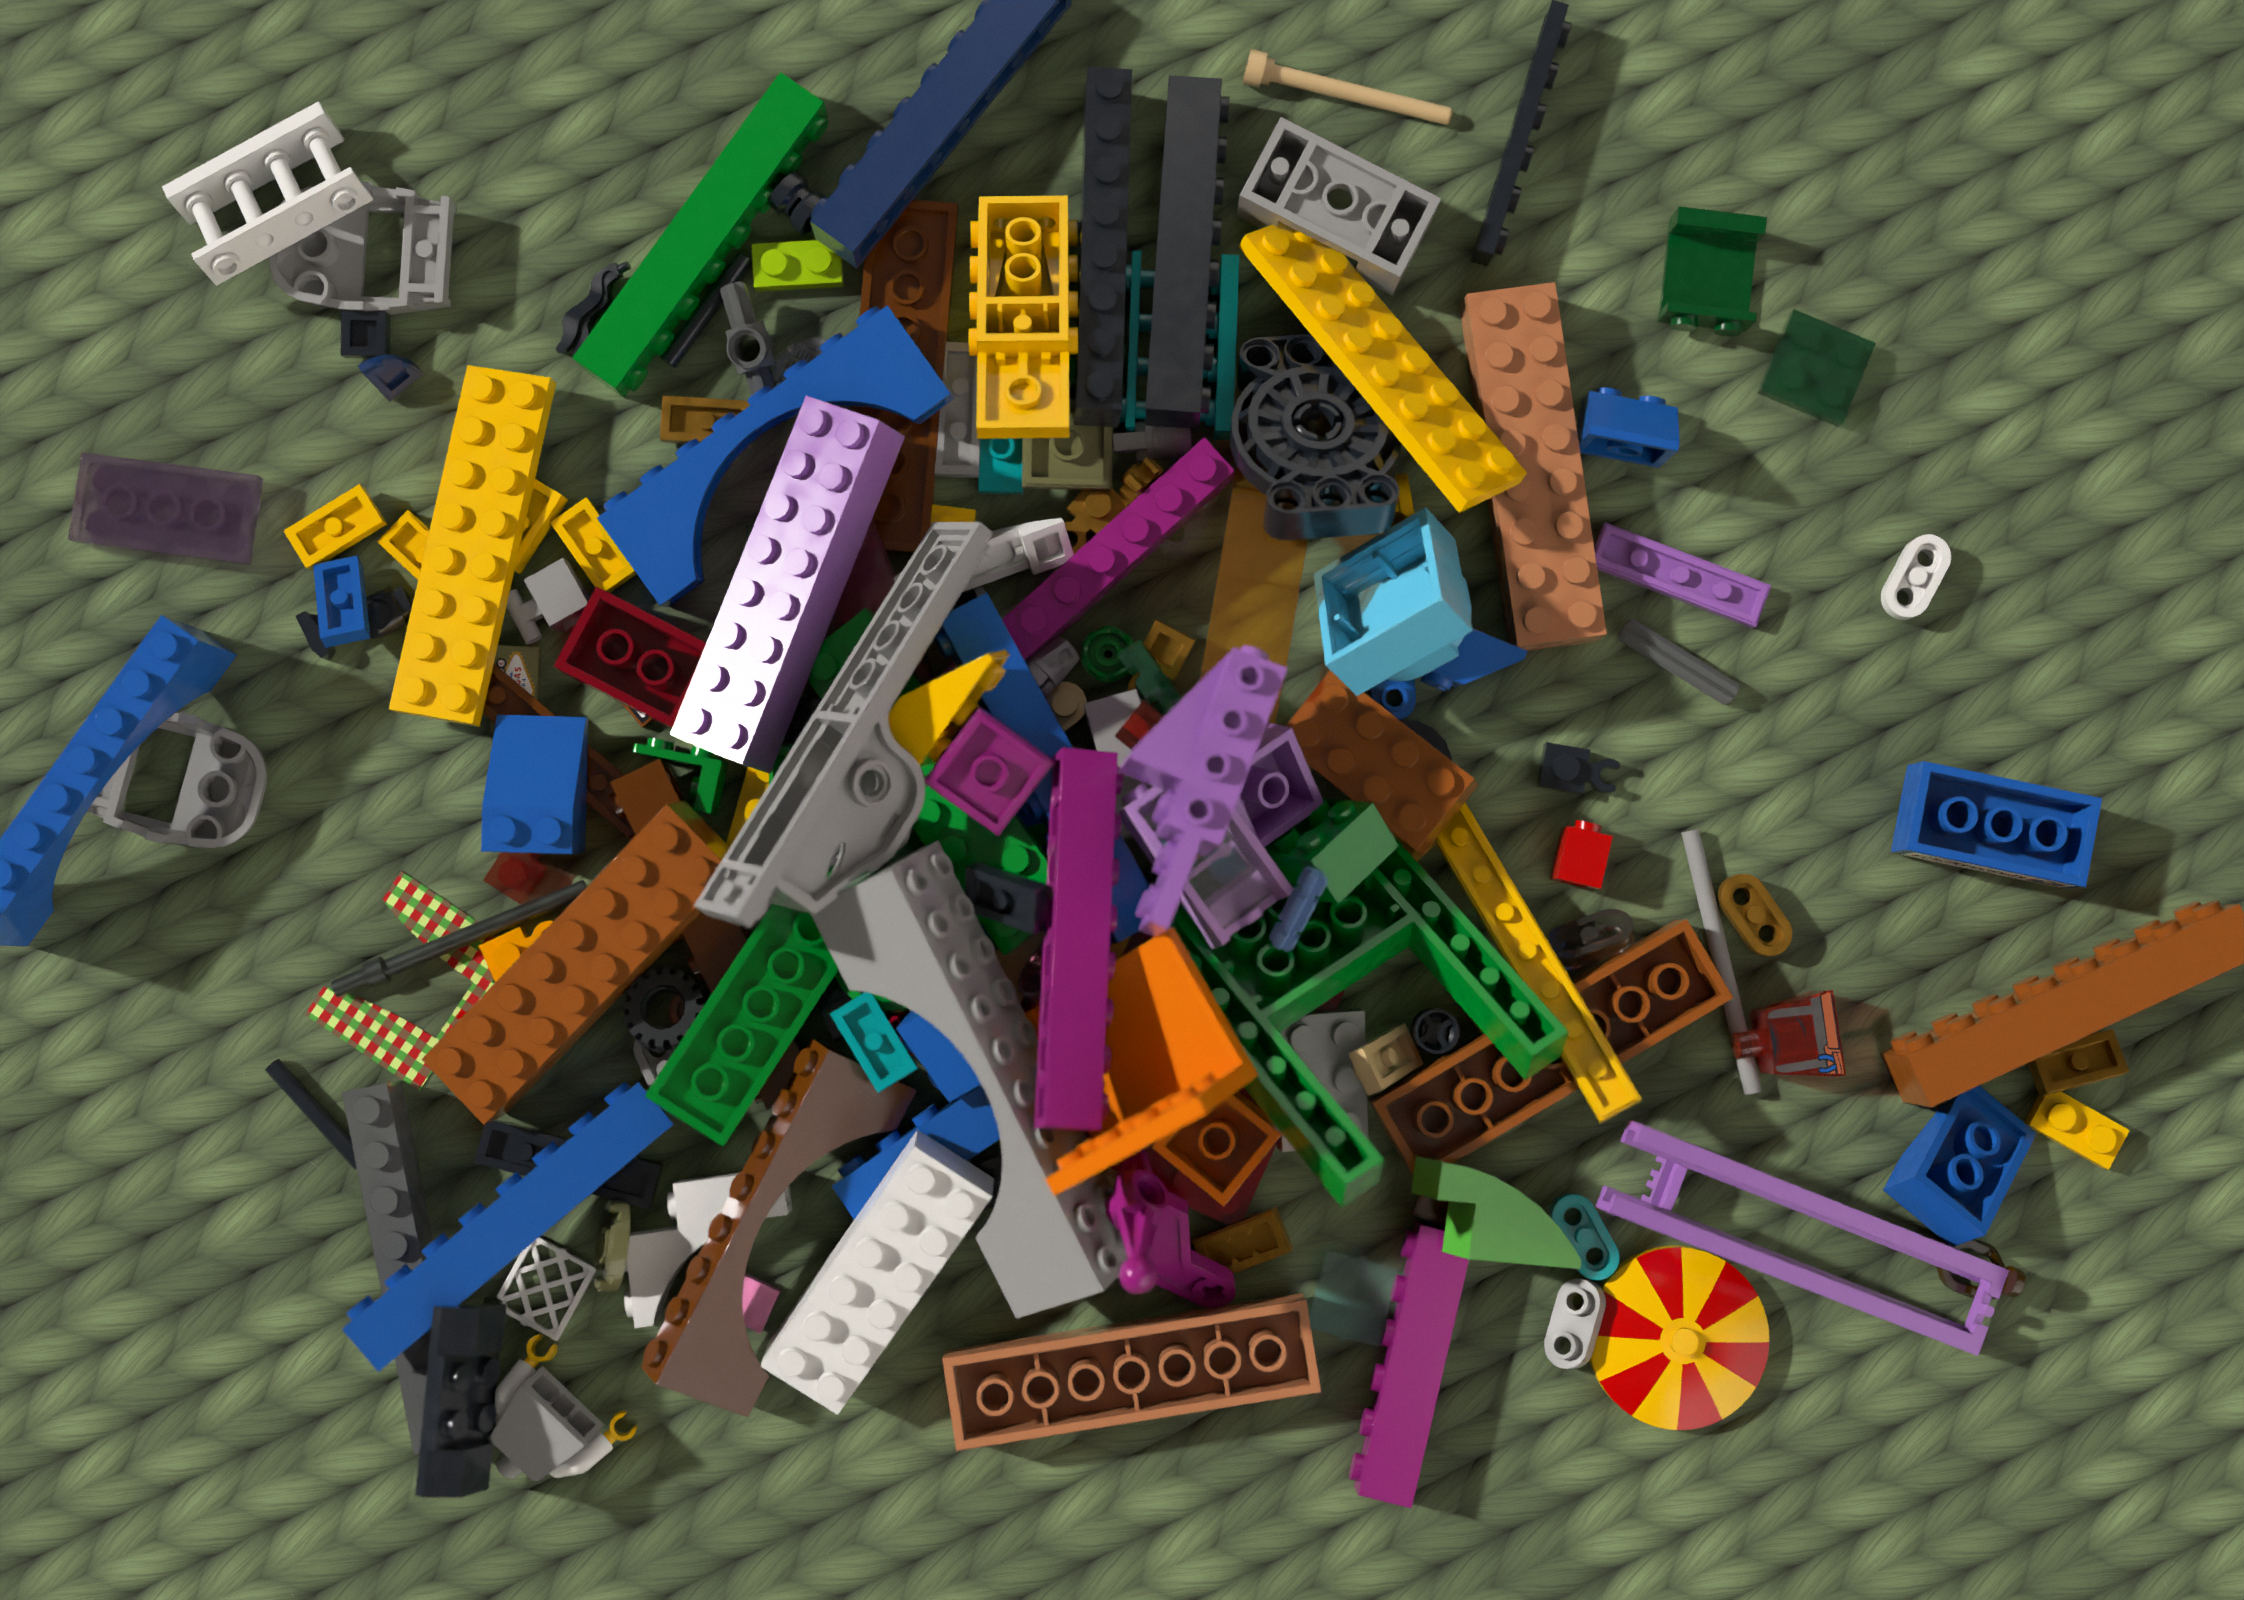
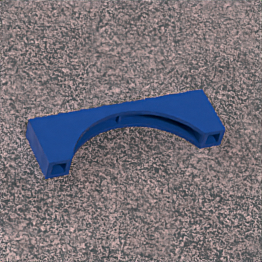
M888 305L881 310L878 306H875L863 313L856 320L858 327L846 336L838 333L829 338L819 348L822 353L812 361L807 363L803 359L792 365L783 374L786 380L773 389L765 386L755 392L747 400L750 406L736 416L733 412L724 415L711 426L714 432L704 440L699 442L696 438L687 442L676 451L675 455L678 459L665 468L662 465H658L650 469L639 479L642 484L630 494H627L626 491L620 492L604 504L603 507L606 511L598 516L597 519L660 606L670 607L704 582L702 567L704 524L713 495L727 470L737 457L762 434L776 425L798 416L806 396L838 407L858 406L888 411L918 425L955 399Z
M164 615L159 617L0 838V946H29L54 911L52 892L58 867L73 834L98 794L125 760L153 731L182 707L212 691L237 656L236 653L201 629Z

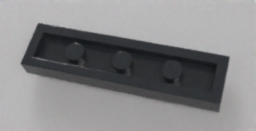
M496 1119L484 1125L474 1163L511 1173L518 1172L520 1175L526 1176L537 1167L532 1160L533 1157L554 1141L560 1148L569 1138ZM635 1156L591 1194L612 1200L627 1201L630 1205L651 1209L664 1164Z

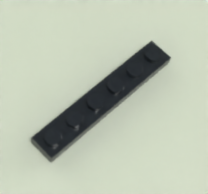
M1552 0L1545 14L1470 262L1488 266L1494 253L1502 255L1509 229L1503 228L1502 225L1506 212L1514 214L1521 195L1522 188L1515 186L1519 171L1527 172L1533 155L1534 146L1527 143L1531 129L1539 131L1547 108V105L1540 103L1544 88L1552 89L1559 69V64L1552 62L1556 47L1564 49L1572 22L1565 21L1569 4Z

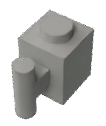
M562 558L524 579L533 599L524 603L517 589L511 590L509 593L506 608L527 645L543 637L535 623L543 617L549 627L558 632L565 630L566 633L572 632L590 599L573 565Z

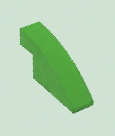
M1416 1156L1411 1193L1436 1200L1449 1201L1442 1252L1469 1260L1573 1269L1581 1268V1258L1560 1227L1539 1205L1518 1189L1492 1175L1470 1167Z

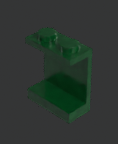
M1679 206L1669 219L1658 322L1670 323V328L1678 331H1694L1697 327L1713 328L1715 334L1728 337L1739 336L1741 332H1746L1756 322L1757 313L1749 312L1756 244L1766 233L1767 217Z

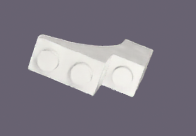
M740 1172L685 1179L673 1183L674 1192H668L667 1196L668 1211L671 1219H677L678 1226L630 1233L624 1271H628L630 1289L624 1292V1305L627 1317H633L635 1328L653 1326L661 1320L664 1304L672 1284L687 1261L704 1245L708 1238L710 1223L717 1214L721 1213L730 1195L731 1183ZM790 1185L774 1203L766 1218L788 1215L793 1211Z

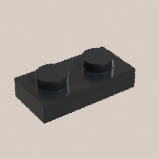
M979 862L966 866L965 895L973 904L974 914L1031 934L1046 930L1048 885Z

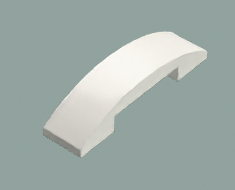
M1063 519L1033 521L992 531L993 534L987 543L990 547L962 592L1029 568L1033 575L1063 565L1074 555ZM899 573L897 576L893 578L894 583L896 582L901 573Z

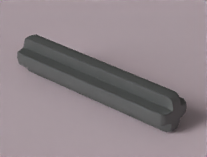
M1635 619L1627 620L1620 629L1617 636L1619 641L1721 704H1730L1737 695L1740 688L1737 682Z

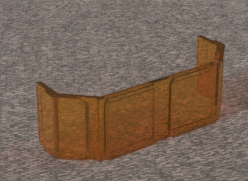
M1237 465L1200 681L1233 647L1239 649L1242 646L1255 647L1269 655L1268 661L1283 667L1287 666L1308 539L1283 541L1272 538L1265 532L1263 517L1267 495L1253 486L1245 478ZM1284 679L1267 722L1274 724L1276 722Z

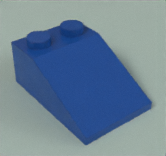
M497 715L482 804L481 852L551 854L585 852L588 717Z
M1977 1086L1946 1100L1902 1154L1883 1191L1951 1247L1985 1236L2037 1133L1981 1086Z

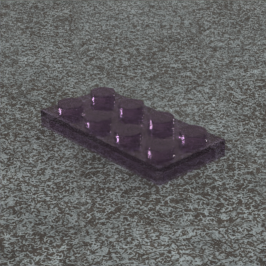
M82 452L68 540L74 543L250 566L264 479L258 475Z

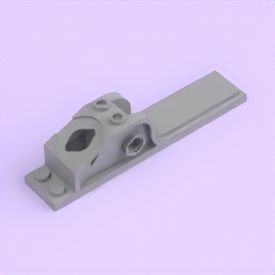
M933 522L694 907L707 916L750 928L754 921L760 919L766 912L769 902L815 914L838 897L836 893L865 871L868 870L869 873H872L891 859L897 850L906 844L910 837V828L923 806L925 783L922 770L916 759L902 748L892 736L888 724V712L989 549L990 545L987 543L993 532L981 522ZM835 865L832 873L827 878L829 867Z

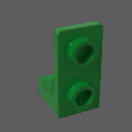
M648 738L647 745L634 743L633 752L638 755L702 768L701 775H694L692 779L689 801L695 802L694 811L718 816L729 765L724 761L717 760L718 754L692 746L691 754L673 751L675 743L655 738Z

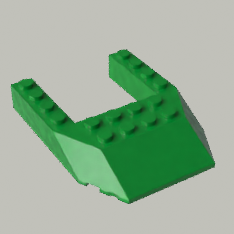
M1396 838L1395 840L1399 847L1340 903L1318 901L1302 932L1297 931L1300 937L1294 949L1289 952L1275 948L1269 939V935L1276 922H1282L1278 918L1289 896L1275 902L1262 912L1263 915L1231 935L1229 937L1230 941L1214 949H1211L1206 943V938L1180 902H1178L1169 929L1175 928L1258 1073V1076L1246 1084L1244 1088L1342 1208L1380 1182L1384 1159L1280 1035L1281 1031L1409 947L1525 1080L1561 1056L1569 1032ZM1200 857L1195 860L1191 870L1204 861L1205 858ZM1208 867L1189 880L1203 901L1223 887L1222 884L1211 876Z

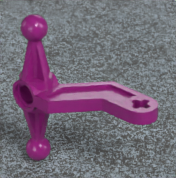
M1149 1145L1123 1158L1113 1183V1193L1104 1203L1105 1214L1112 1225L1120 1231L1128 1258L1123 1262L1119 1271L1122 1286L1130 1293L1142 1294L1149 1291L1156 1284L1206 1308H1218L1229 1304L1235 1298L1236 1293L1233 1272L1227 1267L1190 1249L1188 1201L1168 1192L1161 1180L1153 1174L1145 1150Z

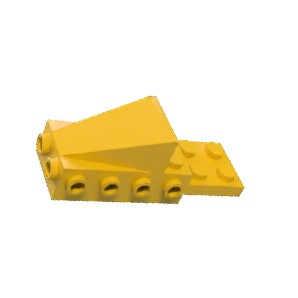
M1068 195L979 196L978 221H971L970 227L971 248H978V256H970L971 283H977V292L969 293L970 320L977 319V328L969 329V356H977V439L1070 438V355H1078V327H1069V318H1078V291H1069V282H1078V255H1069V247H1078L1077 220H1069Z

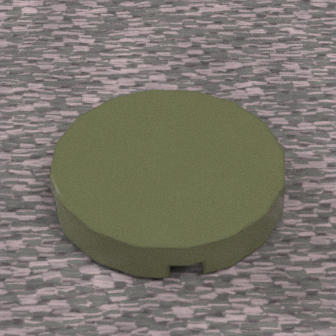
M610 1200L604 1206L605 1211L611 1213L610 1217L603 1216L598 1227L594 1265H596L595 1271H602V1279L595 1278L594 1285L598 1292L616 1293L622 1282L628 1254L630 1208L627 1201Z

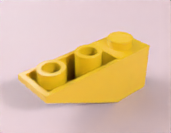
M1002 650L986 654L898 699L888 714L889 728L895 741L916 759L920 767L938 761L952 742L951 739L960 727L963 728L979 705L976 703L985 690H992L1000 682L1005 674V669L1002 666L1010 656L1008 651Z

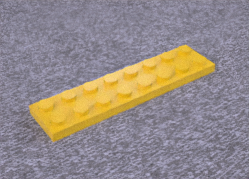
M1282 222L1279 223L1278 227L1270 225L1245 234L1238 246L1459 513L1518 485L1527 474L1524 468L1411 336L1399 319L1395 317L1379 298L1372 287L1356 271L1344 254Z
M467 365L389 705V710L480 727L556 388V382L550 377Z

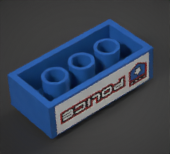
M1926 761L1907 765L1891 852L2065 889L2086 887L2102 798Z

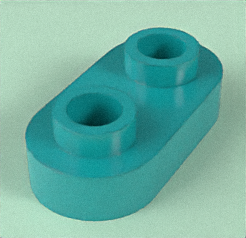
M1566 1193L1557 1197L1550 1207L1549 1217L1560 1227L1581 1258V1268L1576 1270L1591 1280L1608 1278L1618 1267L1619 1252L1590 1200L1576 1193ZM1575 1207L1579 1213L1576 1222L1568 1224L1564 1220V1213L1568 1208ZM1597 1247L1601 1253L1600 1259L1596 1263H1588L1586 1259L1587 1251L1590 1248Z

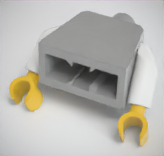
M542 1334L535 1335L528 1341L526 1347L528 1356L524 1361L519 1359L495 1390L494 1407L496 1409L495 1422L497 1425L490 1437L493 1444L502 1452L496 1460V1468L501 1475L509 1479L517 1478L521 1472L532 1481H539L547 1474L555 1478L583 1474L613 1450L612 1444L616 1440L626 1441L632 1438L637 1429L636 1424L626 1433L616 1430L615 1422L627 1413L626 1410H621L613 1415L609 1429L602 1434L599 1431L605 1425L543 1366L536 1371L535 1367L539 1362L552 1360L558 1351V1345L554 1343L545 1356L540 1357L536 1353V1345L544 1336Z

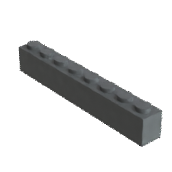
M402 1080L342 1092L382 1295L389 1290L384 1281L405 1264L411 1270L415 1269L427 1259L421 1251L434 1241ZM431 1329L395 1358L414 1454H419Z

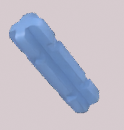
M1309 866L1303 869L1297 881L1300 887L1295 886L1278 918L1282 922H1276L1269 935V939L1275 948L1288 952L1294 949L1300 937L1297 931L1302 932L1319 901L1315 896H1321L1328 883V878L1320 869Z

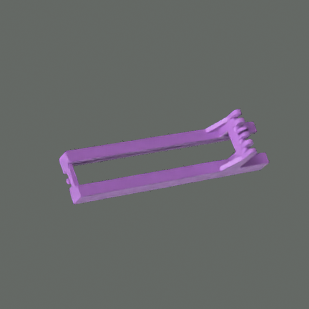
M1628 1120L1620 1142L1656 1155L1655 1161L1662 1163L1660 1170H1651L1650 1176L1654 1177L1653 1181L1648 1180L1646 1184L1652 1190L1650 1197L1642 1194L1641 1199H1638L1604 1185L1596 1204L1597 1208L1976 1356L1979 1355L1989 1328L1982 1325L1984 1316H1993L1994 1308L1989 1305L1991 1297L2000 1298L2010 1270L1645 1125ZM1687 1169L1717 1179L1980 1283L1965 1325L1958 1324L1673 1212L1672 1209Z

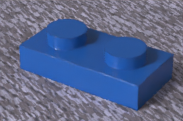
M358 555L314 564L319 634L325 648L370 639L363 564Z

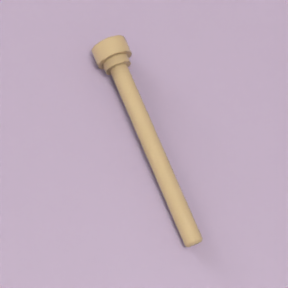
M1254 49L1250 50L1242 83L1244 85L1260 88V84L1269 86L1270 82L1444 125L1450 122L1452 116L1451 107L1275 64V59L1267 58L1268 53Z

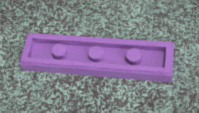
M1606 522L1602 525L1594 545L1597 570L1752 629L1757 626L1772 586Z

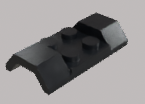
M484 1297V1304L475 1306L438 1305L433 1307L415 1496L462 1498L489 1490L493 1442L487 1437L491 1436L492 1427L496 1419V1409L494 1407L495 1390L501 1369L499 1354L503 1347L507 1306L505 1302L497 1297Z

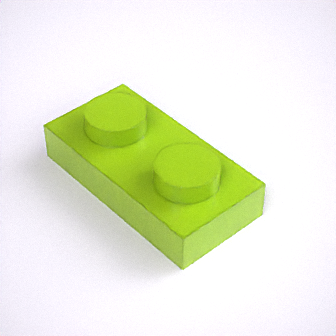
M818 240L752 244L753 281L756 292L844 287L842 258Z

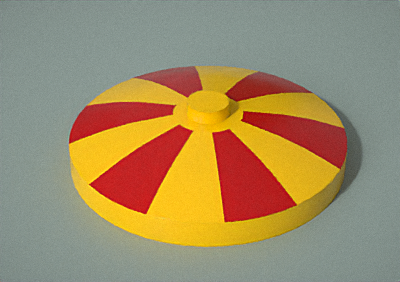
M1668 1245L1647 1249L1629 1257L1618 1265L1611 1276L1603 1280L1600 1287L1605 1294L1606 1308L1589 1362L1602 1389L1621 1409L1632 1417L1655 1427L1670 1430H1691L1723 1420L1741 1407L1751 1396L1766 1367L1769 1353V1327L1765 1310L1758 1294L1745 1276L1735 1267L1718 1256L1701 1249L1689 1246Z

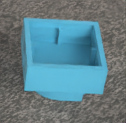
M1426 507L1389 528L1382 535L1374 537L1314 573L1325 665L1356 696L1386 679L1391 681H1409L1433 671L1458 657L1459 644L1466 634L1473 631L1470 596L1467 581L1462 576L1456 540Z

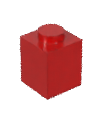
M1576 820L1574 827L1566 826L1561 828L1549 880L1590 890L1601 889L1613 836L1602 834L1601 825Z

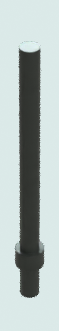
M581 880L385 960L380 956L365 962L362 969L332 980L331 987L337 997H341L368 985L375 988L391 981V976L567 906L586 889L587 884L584 880Z

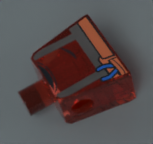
M1833 990L1808 991L1754 1009L1750 1014L1752 1030L1735 1032L1731 1036L1732 1050L1736 1059L1757 1057L1760 1073L1846 1076Z

